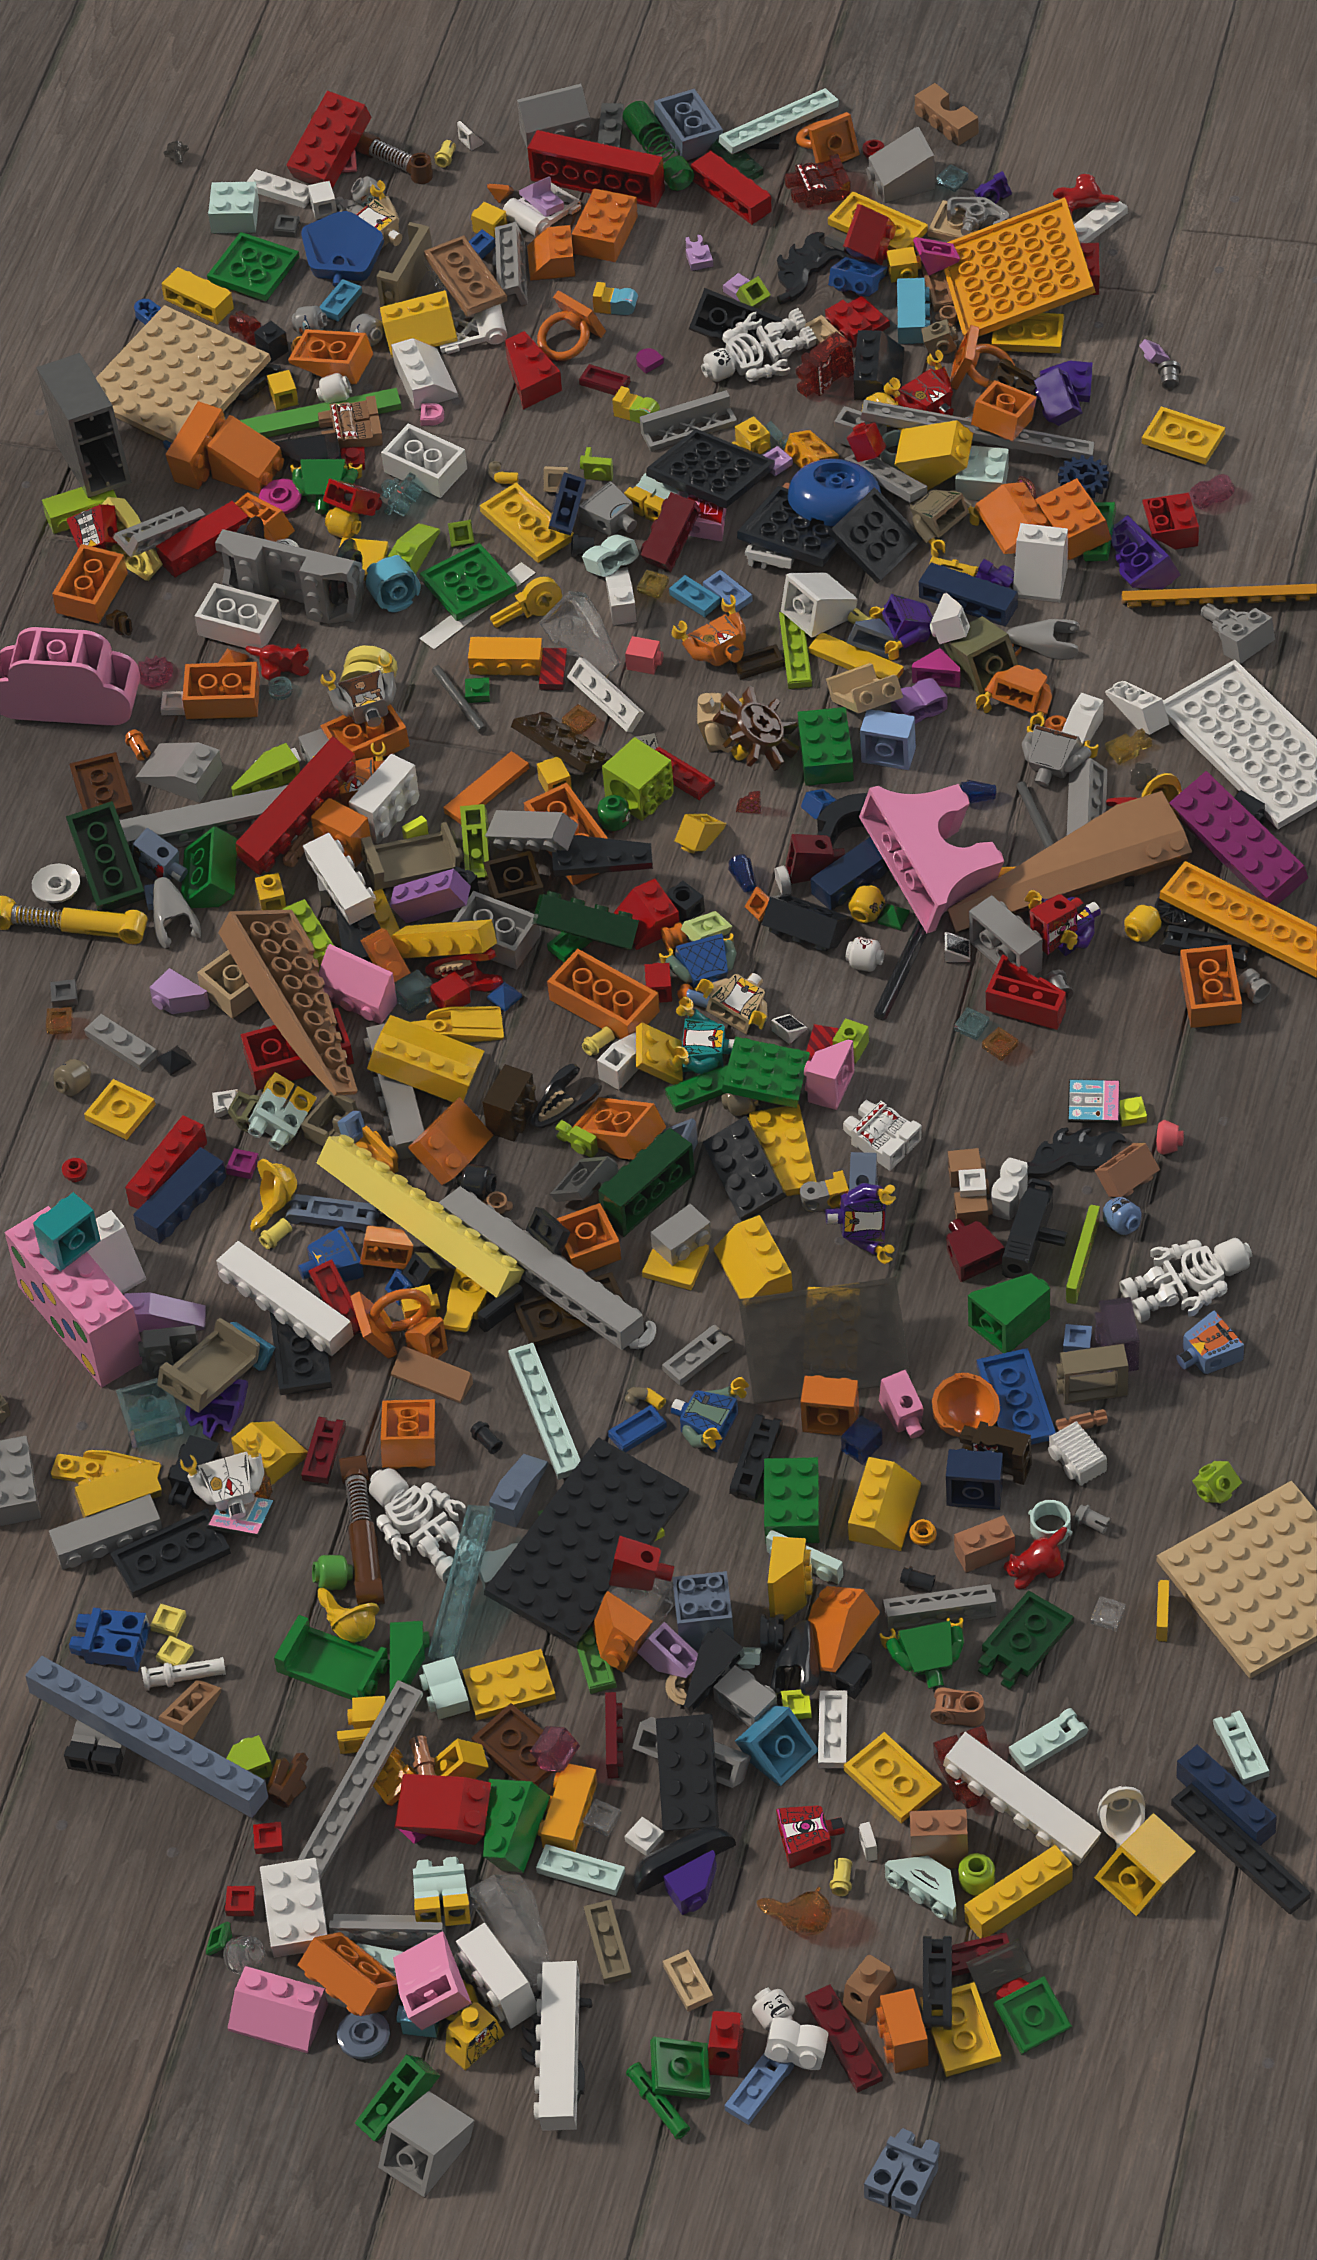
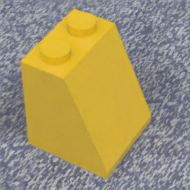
M958 420L905 428L901 430L894 465L906 475L926 485L928 491L967 468L974 433Z
M1153 1813L1119 1846L1094 1878L1137 1916L1181 1870L1196 1851Z

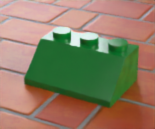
M215 826L184 849L183 867L188 869V873L182 881L181 895L190 908L220 907L226 901L231 900L236 891L237 851L235 843L238 839Z

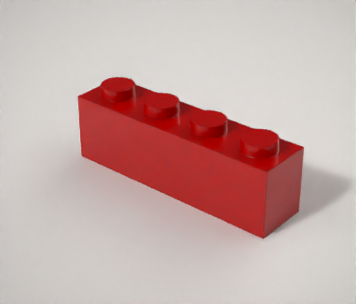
M712 151L691 164V169L694 171L693 182L751 225L772 212L770 193L756 185L752 179H748L737 168H733L722 157L717 156Z
M231 501L156 545L157 554L163 564L162 566L172 576L177 577L200 562L205 561L210 556L219 552L216 551L215 542L222 529L237 532L241 525L249 521L248 515Z
M182 1115L126 1185L125 1189L130 1206L139 1209L200 1147L204 1148L207 1145L203 1124Z

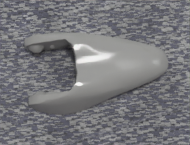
M1048 619L1013 627L1006 632L1012 644L1032 649L1046 657L1062 660L1073 658L1078 653L1077 645L1057 641L1053 636L1054 631L1060 633L1078 632L1080 625L1074 620Z
M166 877L156 879L153 887L154 929L160 945L166 949L171 944V939L167 937V932L163 926L164 922L181 915L189 917L190 927H192L191 935L196 939L200 938V922L179 890Z

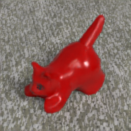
M1090 174L1079 175L1073 188L1061 187L1053 192L1055 198L1066 199L1071 216L1072 212L1079 208H1091L1099 203H1117L1120 201L1114 195L1102 194L1100 187L1095 182V177Z
M299 643L293 649L281 648L274 644L266 645L262 648L246 646L245 648L251 655L259 657L262 668L261 675L266 680L275 682L280 679L282 672H290L299 676L309 673V668L304 665L309 660V651L306 648H301Z
M1066 1527L1060 1528L1050 1538L1040 1537L1034 1540L1030 1547L1019 1556L1010 1554V1561L1006 1562L1003 1568L1009 1576L1017 1578L1014 1583L1016 1589L1026 1588L1040 1573L1046 1574L1048 1578H1055L1061 1573L1064 1568V1562L1061 1559L1060 1550L1057 1545L1065 1537Z

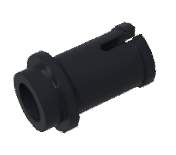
M478 1421L470 1429L471 1437L474 1440H478L490 1454H495L501 1449L503 1442L489 1429L488 1423Z
M912 1566L909 1568L904 1567L900 1577V1583L904 1584V1587L910 1585L928 1590L929 1592H932L936 1580V1575L913 1570Z

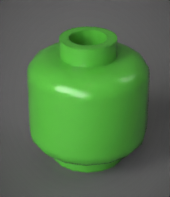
M321 1555L317 1562H313L312 1580L313 1583H317L319 1588L342 1590L345 1588L347 1581L352 1580V1565L347 1564V1560L343 1555Z

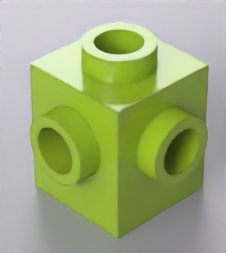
M1213 1461L1211 1464L1205 1465L1199 1470V1475L1192 1480L1197 1488L1199 1497L1205 1502L1213 1503L1226 1502L1231 1498V1493L1242 1484L1229 1461Z

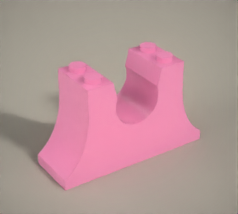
M959 784L922 794L896 793L880 786L869 788L859 818L926 933L936 931L941 916L948 908L998 878L1004 863L1003 855L997 850L993 842L976 843L973 846L961 848L950 845L944 840L959 831L970 804L967 794L962 791Z

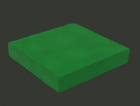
M1045 1976L993 2003L1021 2055L1072 2028Z
M653 2036L650 2041L653 2093L707 2100L711 2095L708 2043Z

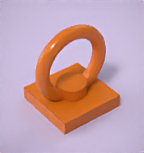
M848 112L829 120L811 123L802 128L796 135V142L799 146L813 149L815 162L818 164L817 166L820 171H823L821 167L824 165L828 169L860 155L851 114ZM809 135L810 140L805 139V137Z
M558 290L553 298L562 311L551 315L543 322L538 331L537 343L538 347L549 359L566 361L576 357L583 351L588 343L590 332L602 338L606 330L593 310ZM565 320L576 330H581L579 341L570 350L556 352L547 345V333L559 321Z
M970 325L954 355L950 381L952 388L956 390L966 373L974 382L987 388L989 379L979 374L975 369L980 353L994 355L1000 360L1007 359L1015 366L1011 357L999 347L990 344H977L979 327Z
M417 1289L395 1290L382 1296L375 1303H372L359 1291L350 1296L363 1338L388 1359L397 1355L391 1332L407 1330L412 1324H416L423 1317H427L431 1309L429 1297ZM413 1299L420 1302V1309L413 1316L401 1321L391 1322L384 1310L386 1306L398 1300Z

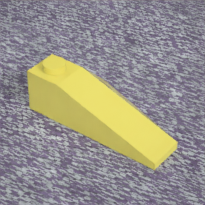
M107 497L102 503L104 505H115L118 532L141 523L138 515L125 498ZM125 537L126 541L129 543L131 538ZM119 544L107 548L108 551L124 554L127 569L146 581H149L163 565L155 548L130 557Z

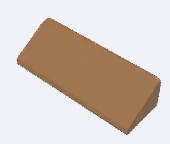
M405 1346L401 1348L391 1372V1376L458 1403L463 1401L473 1385L470 1372Z

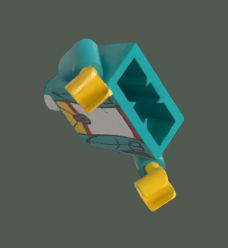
M683 997L679 1001L680 1005L676 1008V1013L679 1016L688 1015V1018H685L682 1047H676L671 1053L672 1056H675L672 1060L673 1065L676 1067L682 1065V1072L693 1071L699 1075L722 1067L724 1065V1055L731 1054L735 1039H726L725 1026L723 1024H718L697 1009H692L694 1006L693 1001L688 997Z

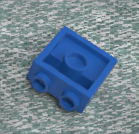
M845 257L830 268L828 285L835 287L838 291L846 292L851 290L860 296H870L879 289V281L887 276L888 266Z

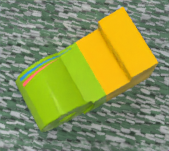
M623 386L620 387L612 400L615 417L640 423L641 416L660 410L658 402L654 399L631 394L630 389Z

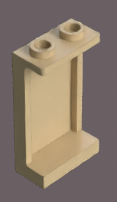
M871 663L826 678L832 702L856 713H861L903 698L898 677L891 675L878 679Z

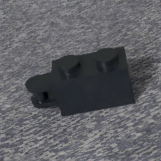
M193 1435L189 1436L186 1444L181 1445L178 1460L175 1465L170 1467L168 1473V1480H170L172 1488L168 1503L172 1506L175 1504L182 1505V1508L186 1510L190 1507L194 1498L202 1499L194 1492L187 1477L189 1473L181 1468L180 1460L182 1459L185 1467H190L193 1465L190 1455L194 1456L197 1462L195 1469L199 1470L198 1465L222 1459L219 1443Z

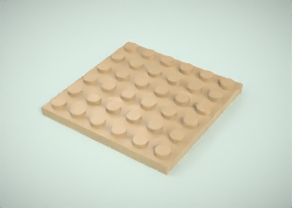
M164 305L96 379L113 405L116 418L163 441L167 440L173 443L198 401L220 408L224 412L239 393L271 361L268 353Z
M1292 1481L1157 1555L1158 1564L1249 1679L1317 1641V1511Z

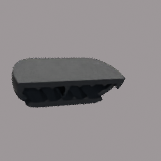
M704 1827L648 1854L638 1863L634 1872V1888L636 1893L639 1894L663 1882L665 1875L711 1850L714 1851L715 1855H718L736 1846L735 1839L724 1829Z

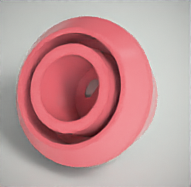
M1167 1120L1158 1123L1157 1152L1165 1155L1177 1151L1178 1146H1183L1184 1131H1179L1178 1125Z

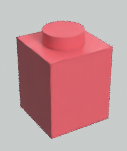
M632 636L625 653L627 670L654 675L657 666H661L664 653L660 651V641Z

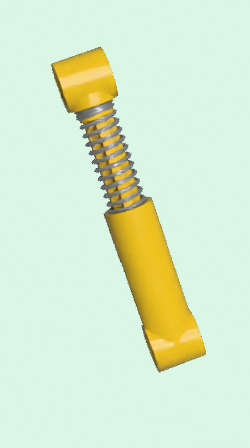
M0 896V930L9 929L14 924L20 923L22 925L24 923V925L28 924L29 926L58 927L62 932L115 937L128 944H139L143 939L148 922L147 916L138 910H128L124 914L66 907L63 908L62 912L60 909L52 911L51 908L48 911L47 908L44 910L43 908L39 909V907L36 909L35 907L31 909L30 906L28 908L26 906L22 907V905H17L13 899L7 896Z

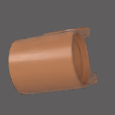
M938 1688L935 1690L934 1697L936 1703L930 1715L933 1721L940 1724H957L970 1727L978 1726L984 1722V1700L978 1692L953 1690L950 1688Z

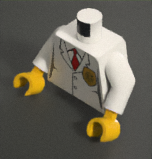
M256 1437V1448L249 1447L248 1439H246L244 1443L246 1452L198 1465L199 1470L195 1469L197 1462L194 1456L190 1455L193 1460V1465L190 1467H185L182 1459L180 1460L181 1468L189 1473L187 1477L194 1492L208 1505H216L220 1511L228 1509L230 1519L232 1520L241 1519L246 1516L244 1504L254 1501V1493L259 1490L264 1477L262 1456L258 1453L261 1440Z

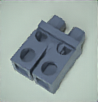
M902 2128L895 2138L889 2137L885 2148L864 2183V2198L885 2207H889L891 2203L892 2210L916 2219L922 2200L938 2171L940 2144L929 2139L925 2141L922 2149L913 2146L916 2140L915 2134Z

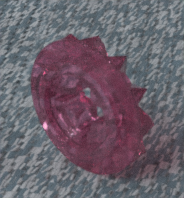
M155 655L152 659L146 657L144 662H138L140 672L139 683L144 686H162L173 676L172 663L168 662L166 657L158 658Z

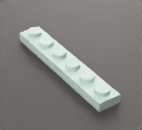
M824 88L719 135V143L731 154H734L837 108L839 100Z
M533 1343L508 1350L509 1358L557 1478L560 1480L569 1477L581 1460Z

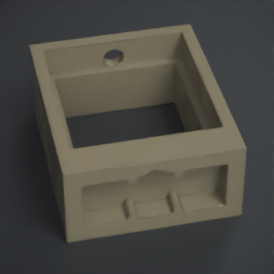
M1124 1344L1060 1353V1363L1056 1364L1058 1378L1056 1379L1058 1395L1063 1394L1065 1404L1128 1396V1361ZM1113 1370V1372H1107V1373H1099V1374H1092V1375H1085V1376H1078V1377H1070V1376H1073V1375H1081V1374H1088V1373H1095V1372H1102V1371Z

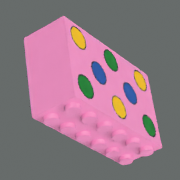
M48 1206L4 1232L18 1287L102 1388L142 1364V1357L139 1355L138 1346L141 1338L134 1308L88 1252L84 1253L61 1272L40 1254L33 1222L41 1214L51 1209Z

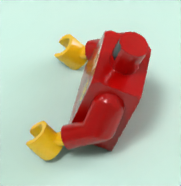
M940 350L935 352L938 360H934L931 353L927 357V363L930 366H934L936 370L930 368L901 388L900 381L897 378H892L890 384L886 383L884 386V392L888 395H893V399L895 402H898V406L953 415L954 410L951 408L953 390L945 366L942 367L940 363L943 359V353Z

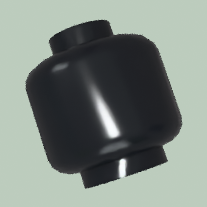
M468 1164L458 1174L457 1185L468 1192L474 1193L479 1199H486L490 1193L495 1192L497 1176L488 1166Z

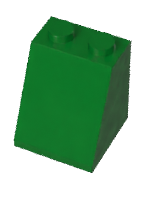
M1032 1273L971 1292L968 1295V1326L1002 1353L1014 1350L1050 1319V1287L1046 1281L1038 1279Z

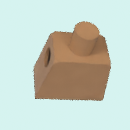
M867 1955L845 1984L843 1998L845 2011L866 2025L875 2014L876 2008L880 2007V1996L890 1994L897 1986L893 1969L872 1955Z

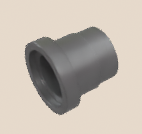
M1164 361L1158 365V374L1161 376V383L1164 389H1175L1179 386L1180 363Z

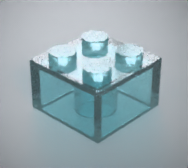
M158 1378L116 1390L132 1449L184 1435L174 1396L157 1386Z

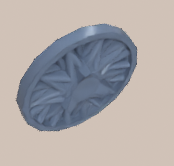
M378 2012L365 2016H356L350 2013L339 2024L337 2030L338 2044L342 2051L351 2058L361 2060L373 2058L382 2053L389 2043V2024L384 2016Z

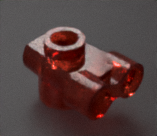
M238 311L235 315H231L229 317L231 333H241L244 336L243 339L249 345H256L254 332L261 327V323L254 316H249L244 311Z

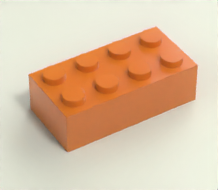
M567 783L524 802V811L563 812L578 824L574 835L608 839ZM599 873L566 877L574 886Z
M579 949L547 981L550 1001L601 1029L606 1026L609 1027L614 1036L619 1039L636 1032V1027L642 1022L648 1025L660 1012L658 992Z

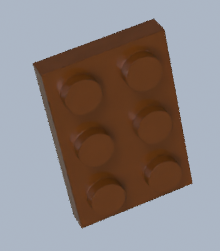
M116 752L69 764L82 811L113 801L118 815L133 811L132 802Z
M512 1703L471 1738L472 1742L482 1744L485 1755L514 1780L532 1781L537 1786L569 1758V1751Z

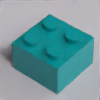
M74 1192L61 1199L56 1206L48 1212L41 1214L33 1222L40 1254L60 1272L101 1241L94 1210Z

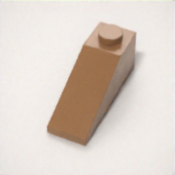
M197 1679L159 1716L158 1721L193 1740L219 1697L221 1688Z

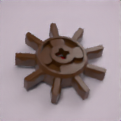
M749 686L742 694L744 704L729 690L720 701L731 713L720 710L713 717V722L731 728L732 734L722 745L728 748L739 743L748 751L747 766L752 767L758 760L759 755H765L774 771L778 770L784 763L779 751L792 758L800 748L784 738V734H792L798 727L797 722L781 721L775 713L780 704V700L777 698L767 706L758 703L754 687Z

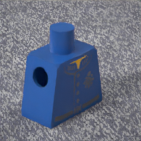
M343 1226L309 1244L307 1247L309 1261L298 1265V1270L303 1280L311 1277L309 1270L331 1259L344 1282L364 1277L360 1257Z

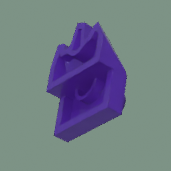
M1066 361L1040 371V377L1057 367L1067 372L1078 402H1090L1092 362Z
M237 1379L199 1413L186 1406L185 1416L189 1425L195 1426L203 1423V1435L210 1440L218 1426H222L225 1432L231 1433L244 1409L248 1388L247 1380Z

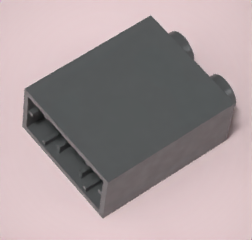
M77 353L36 367L56 445L87 497L89 498L132 483L113 405L82 355Z

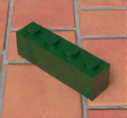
M547 891V895H539L532 924L621 949L632 950L639 920L632 919L633 914L619 911L617 915L610 913L609 907L595 904L594 908L585 906L586 901L577 898H571V901L561 899V894Z

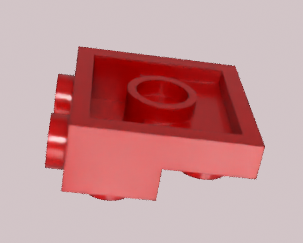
M863 296L849 303L841 300L825 310V319L848 340V343L853 348L857 346L858 330L884 331L890 327V320Z

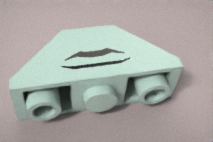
M929 1856L888 1860L886 1862L885 1878L892 1887L896 1889L901 1888L909 1894L913 1901L918 1904L923 1903L931 1908L937 1917L941 1919L946 1918L952 1923L957 1920L955 1895L949 1869Z

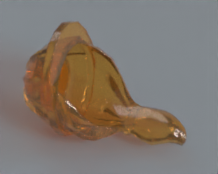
M817 1887L815 1891L805 1892L788 1903H782L773 1898L757 1900V1906L762 1912L779 1917L783 1926H786L790 1931H795L797 1935L800 1933L804 1935L819 1934L826 1929L832 1917L831 1906L828 1900L821 1894L822 1889L820 1887Z

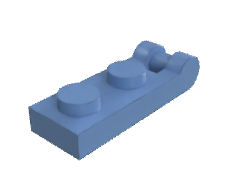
M763 2054L724 2105L725 2111L749 2125L782 2080L791 2073L794 2063L773 2061ZM774 2066L777 2069L773 2072L768 2067Z

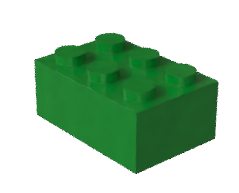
M846 707L797 712L805 786L854 781Z
M818 1457L764 1459L765 1544L766 1537L771 1530L790 1538H805L806 1543H820Z

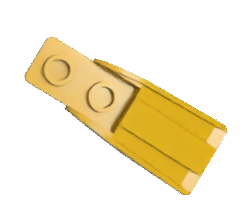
M498 1006L447 1007L431 1011L426 1016V1020L411 1022L463 1043L504 1039L501 1008Z
M457 1268L448 1296L447 1312L443 1320L444 1328L467 1332L473 1316L474 1319H478V1312L486 1307L490 1293Z
M88 1450L84 1452L83 1457L58 1454L51 1471V1476L54 1479L74 1481L78 1484L87 1478L96 1480L104 1477L103 1474L112 1469H118L119 1471L127 1469L129 1464L135 1461L144 1460V1462L150 1460L105 1450ZM151 1461L158 1478L161 1464Z

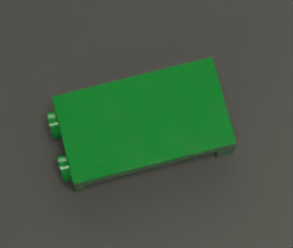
M298 1615L274 1657L278 1673L350 1700L357 1697H372L377 1690L380 1676L385 1675L390 1666L386 1648L380 1647L379 1651L376 1652L310 1627L309 1619Z

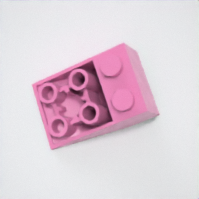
M443 1931L393 1957L401 2001L408 2019L421 2030L472 2004Z

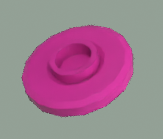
M277 479L269 482L267 486L261 489L259 498L281 509L284 514H288L300 505L302 495H300L292 480Z

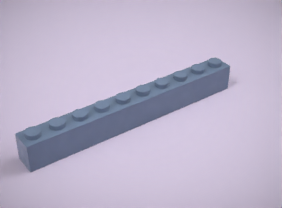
M41 1656L25 1675L29 1692L245 1815L253 1818L268 1799L265 1780L44 1656Z

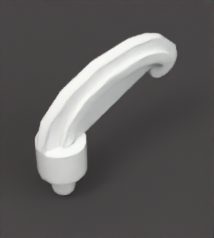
M646 1322L648 1329L639 1339L629 1344L630 1348L640 1349L650 1345L656 1334L654 1322Z

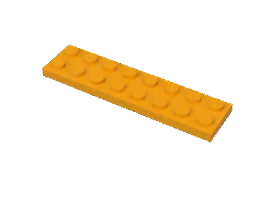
M1186 861L1160 891V899L1317 978L1316 926Z

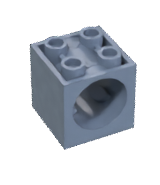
M727 1571L672 1577L678 1635L695 1651L700 1649L703 1637L709 1631L714 1632L718 1627L734 1640Z

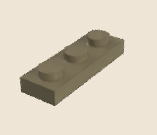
M611 1900L583 1906L604 1985L632 1978Z

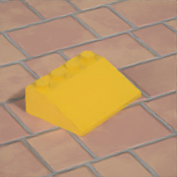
M390 1015L374 1046L367 1069L451 1102H454L459 1097L464 1101L483 1057L484 1050Z

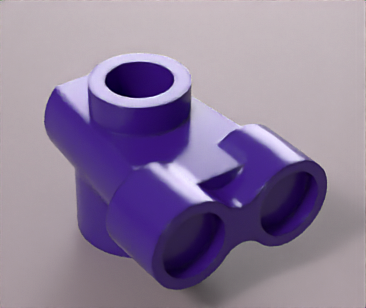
M1001 171L993 175L992 180L981 184L975 189L974 194L975 197H985L996 204L1000 198L1005 199L1011 196L1012 191L1004 172Z
M983 559L976 575L977 578L1011 588L1014 582V572L1010 567L1002 565L996 568L992 562Z

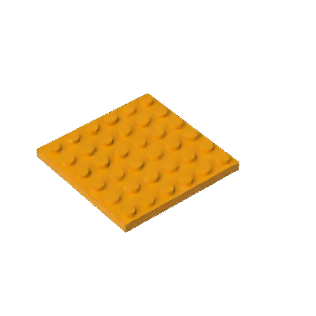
M1065 198L947 242L954 245L960 257L958 263L945 268L944 272L963 337L970 325L979 327V337L1096 293Z

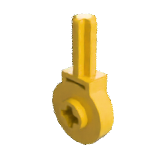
M535 578L526 585L522 592L515 595L517 602L495 613L490 617L493 626L498 628L521 614H524L526 618L532 615L544 616L550 614L561 603V588L552 578Z

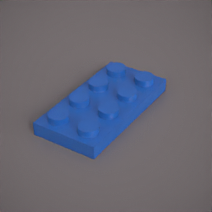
M1028 1348L976 1359L980 1377L993 1386L999 1397L1000 1412L995 1423L996 1427L1031 1435V1445L1049 1441V1436L1056 1432Z

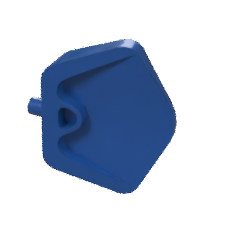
M339 211L306 225L301 231L308 264L313 275L317 278L333 279V286L335 287L342 279L365 281L370 276L384 244V236L380 230L356 214L348 211Z

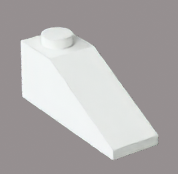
M619 568L613 574L605 576L613 625L637 622L628 568Z
M1081 693L1071 708L1062 732L1079 736L1083 747L1085 740L1092 739L1103 721V700Z

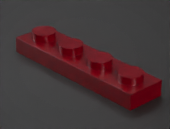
M831 1984L805 1995L806 2004L819 2027L828 2032L827 2041L856 2092L858 2093L882 2082L883 2076Z

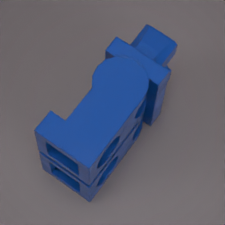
M93 1608L91 1614H78L76 1629L77 1632H85V1637H71L69 1643L71 1654L83 1656L85 1663L114 1664L126 1666L127 1670L138 1672L144 1652L143 1648H145L151 1628L146 1613L102 1611L101 1608Z

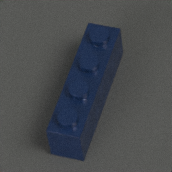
M932 562L919 580V598L939 604L943 594L947 593L962 605L964 613L978 618L983 616L990 622L1006 627L1018 608V591Z
M869 837L811 878V894L828 909L833 910L846 903L854 895L858 887L867 886L876 879H880L890 869L872 838Z
M200 1147L133 1214L136 1230L158 1244L166 1237H170L175 1228L183 1220L188 1219L192 1211L199 1204L205 1202L209 1194L216 1187L223 1184L227 1177L224 1161Z
M1199 1745L1194 1746L1177 1760L1176 1778L1186 1787L1192 1783L1258 1845L1261 1846L1276 1833L1277 1816Z

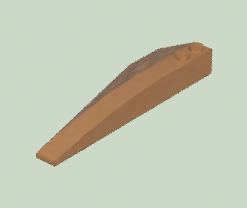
M1162 791L1115 805L950 907L947 912L955 933L969 929V911L991 895L999 902L1005 903L1008 910L1015 915L1030 910L1028 907L1030 902L1024 900L1030 890L1037 891L1041 894L1042 898L1047 900L1058 894L1069 898L1123 881L1130 876H1139L1186 861L1191 855L1192 850L1184 829Z
M292 909L230 911L218 933L273 1023L308 1068L335 1096L356 1095L358 1090L351 1068L346 1064V1051L342 1050L340 1045L342 1041L340 1032H336L335 1029L337 1022L328 994L323 989L325 985L323 977H320L318 973L319 963L313 957L315 951L313 944Z

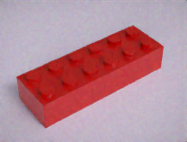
M539 130L536 131L527 148L530 179L534 182L550 176L551 183L557 187L590 194L595 188L636 197L637 204L654 208L657 207L665 191L663 157Z
M332 736L235 843L237 858L259 876L264 871L268 872L276 863V857L280 853L285 854L291 847V841L296 835L300 837L308 828L307 823L318 808L328 798L334 800L340 793L339 788L345 782L349 783L355 777V754Z

